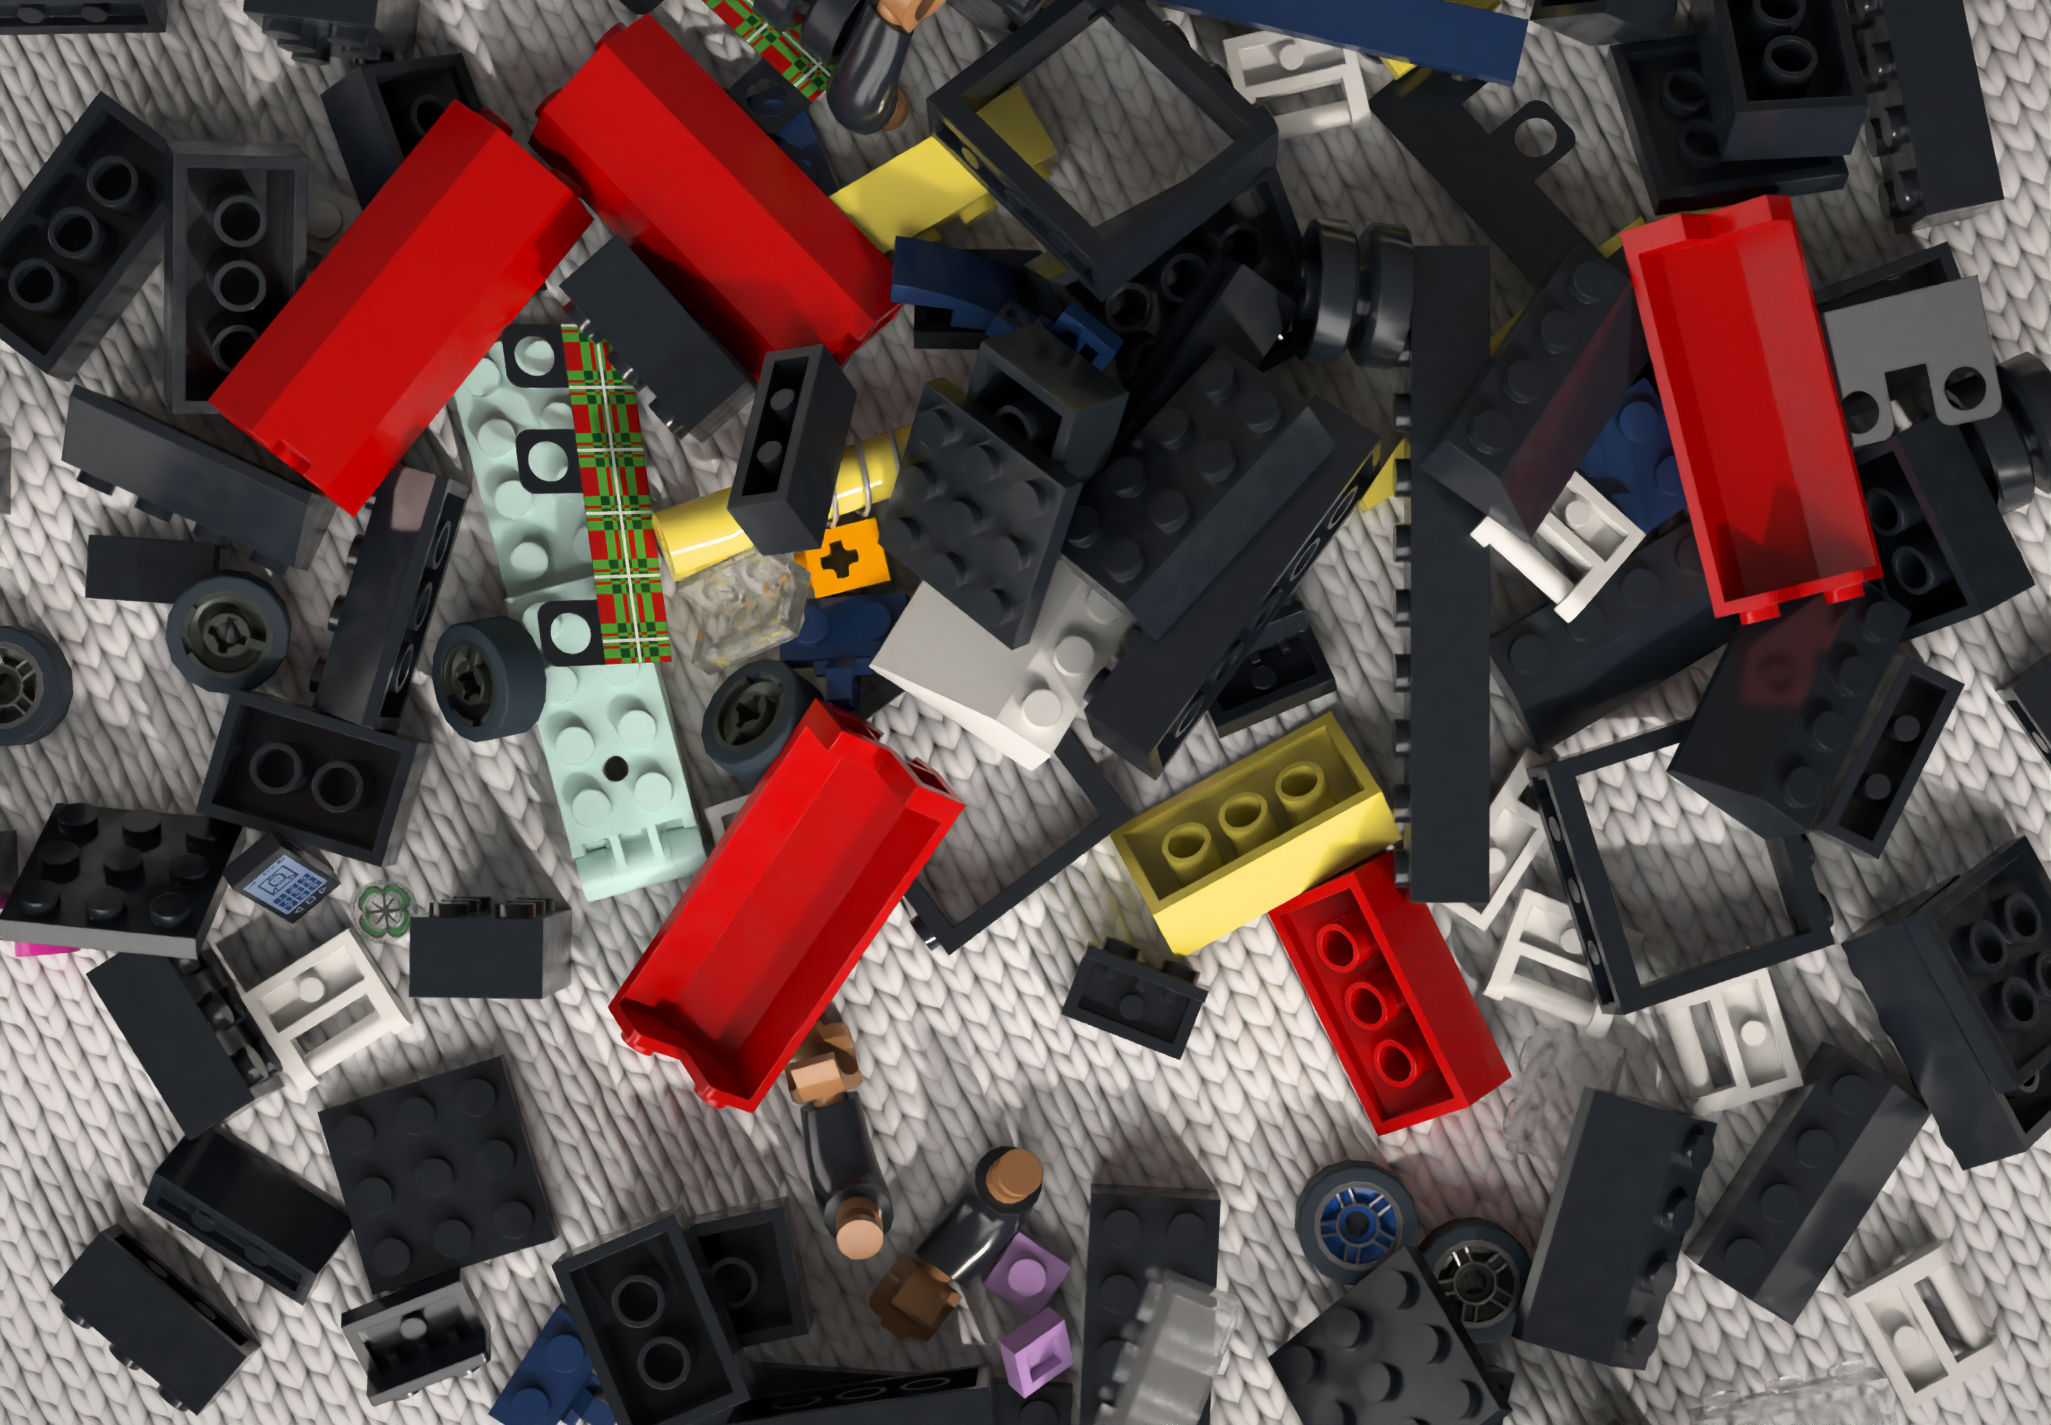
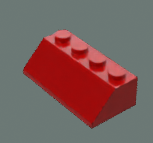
M1398 846L1358 862L1267 912L1378 1137L1470 1107L1512 1077L1427 904L1407 902L1404 900V888L1393 887L1392 858L1393 850L1399 849Z

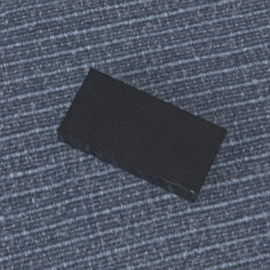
M89 535L85 598L175 604L185 587L203 574L219 571L220 547L210 542Z

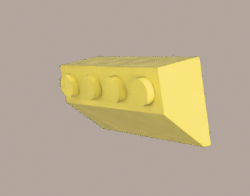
M1331 711L1134 817L1109 835L1177 961L1403 839L1397 824L1393 822V815L1382 790Z

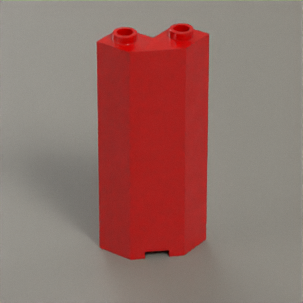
M646 13L628 27L622 22L617 23L599 39L595 46L597 52L564 88H558L553 91L537 107L535 116L539 120L528 144L551 168L559 169L581 187L583 193L580 198L615 234H618L638 258L758 382L766 352L823 343L843 370L853 354L892 323L906 305L905 303L890 302L892 263L649 13Z
M454 99L207 400L239 430L282 460L313 489L353 518L502 335L504 329L511 324L595 220L578 199L583 193L581 187L559 169L553 167L549 171L510 137L513 134L512 128L486 107H483L477 114Z
M1763 195L1705 214L1680 213L1620 232L1715 618L1739 613L1741 625H1747L1781 616L1778 603L1823 592L1826 605L1864 596L1865 592L1862 582L1882 578L1884 574L1853 450L1850 448L1846 432L1847 426L1842 406L1839 403L1789 195Z
M815 698L780 754L773 760L608 1005L609 1011L622 1030L620 1036L629 1047L643 1055L651 1056L654 1052L680 1060L695 1083L693 1090L697 1096L710 1106L718 1109H725L728 1105L752 1114L754 1113L966 806L935 769L918 757L912 763L904 760L895 750L879 742L884 733L871 723L818 698Z

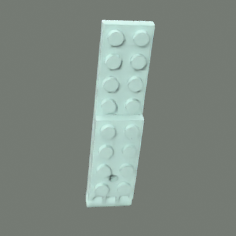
M529 336L518 342L515 348V359L524 372L540 376L548 373L553 367L554 353L545 340ZM502 340L494 343L456 390L454 397L508 599L504 600L509 618L518 621L532 635L542 655L537 618L540 606L549 601L597 599L583 493L532 494L525 490L519 478L515 441L520 432L528 429H574L569 388H519L514 386L506 375ZM546 441L540 442L530 450L528 457L529 466L538 478L545 481H557L567 472V456L557 444ZM561 614L553 621L551 626L552 640L563 652L570 654L582 652L590 642L591 633L589 626L582 617L576 614ZM542 655L547 679L546 702L537 725L572 858H575L578 877L586 900L592 902L697 874L709 857L710 850L660 663L555 667L546 662ZM618 756L623 758L628 765V773L621 781L613 780L608 773L610 761Z

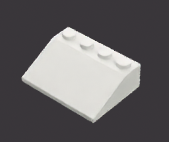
M1061 559L1056 563L1030 643L1010 650L922 580L869 667L1032 772L1052 756L1085 701L1083 696L1087 687L1097 673L1105 667L1132 621L1076 576Z

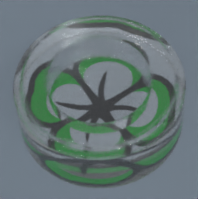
M390 879L377 880L366 884L356 893L351 904V920L357 932L368 941L379 944L391 943L405 937L410 932V917L418 915L417 901L411 890L401 882Z

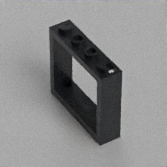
M1055 0L926 98L930 135L1101 303L1273 168L1277 162L1279 129L1270 112L1261 104H1251L1234 88L1231 78L1218 63L1214 61L1207 63L1190 47L1189 41L1181 28L1170 20L1163 21L1146 5L1145 0ZM1101 17H1104L1234 141L1108 241L976 113Z
M887 679L860 700V710L847 712L867 721L906 691ZM1069 729L1065 732L1054 753L1101 816L955 927H953L916 877L904 894V897L917 913L909 922L931 951L941 945L947 954L951 955L1134 817Z
M1693 715L1526 768L1602 1014L1626 1015L1835 944L1830 929L1833 927L1834 916L1829 901L1822 892L1818 891L1811 869L1814 865L1815 857L1809 838L1806 834L1769 839L1765 840L1794 934L1640 985L1575 776L1680 743Z

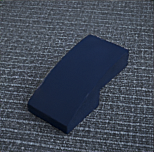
M895 237L892 252L890 302L951 309L950 326L987 330L991 322L1009 300L1013 299L1017 302L1018 277L1003 267L974 254L943 244L909 237Z

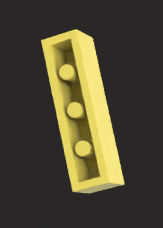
M1019 85L995 98L976 112L1045 181L1053 175L1049 167L1058 162V151ZM932 136L828 197L889 261L892 260L896 236L940 243L943 240L939 233L941 230L960 219L965 226L972 225L998 208L994 201L995 198Z

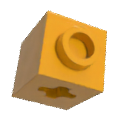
M876 517L838 526L835 529H826L821 549L793 553L802 590L813 588L815 597L818 599L837 597L894 583L886 550L877 543L881 529ZM838 544H842L849 553H858V561L849 565L850 575L845 578H840V575L834 569L825 568V560L834 557L833 547Z

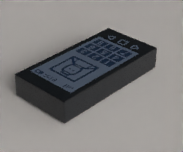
M268 831L221 872L233 890L292 924L342 884L329 866L272 831Z

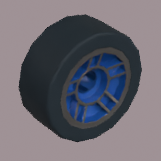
M1347 1159L1325 1166L1307 1181L1296 1203L1295 1229L1304 1255L1319 1273L1340 1284L1356 1286L1404 1245L1415 1247L1417 1244L1419 1217L1412 1196L1391 1171L1371 1161ZM1354 1211H1361L1369 1218V1222H1366L1365 1226L1360 1230V1236H1353L1352 1232L1345 1228L1346 1217Z

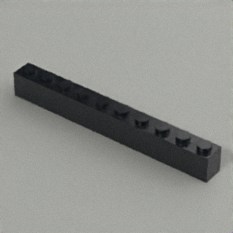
M1413 246L1415 278L1410 324L1403 352L1396 366H1394L1405 367L1404 393H1395L1393 399L1394 432H1404V458H1395L1393 463L1394 497H1404V523H1395L1393 527V560L1397 563H1404V589H1394L1393 625L1394 628H1404V654H1394L1392 670L1394 693H1404V719H1394L1392 746L1394 758H1404V784L1393 785L1392 812L1394 823H1404V849L1393 850L1392 879L1394 888H1404V900L1410 903H1490V544L1484 548L1470 535L1486 514L1419 467V464L1490 360V246Z

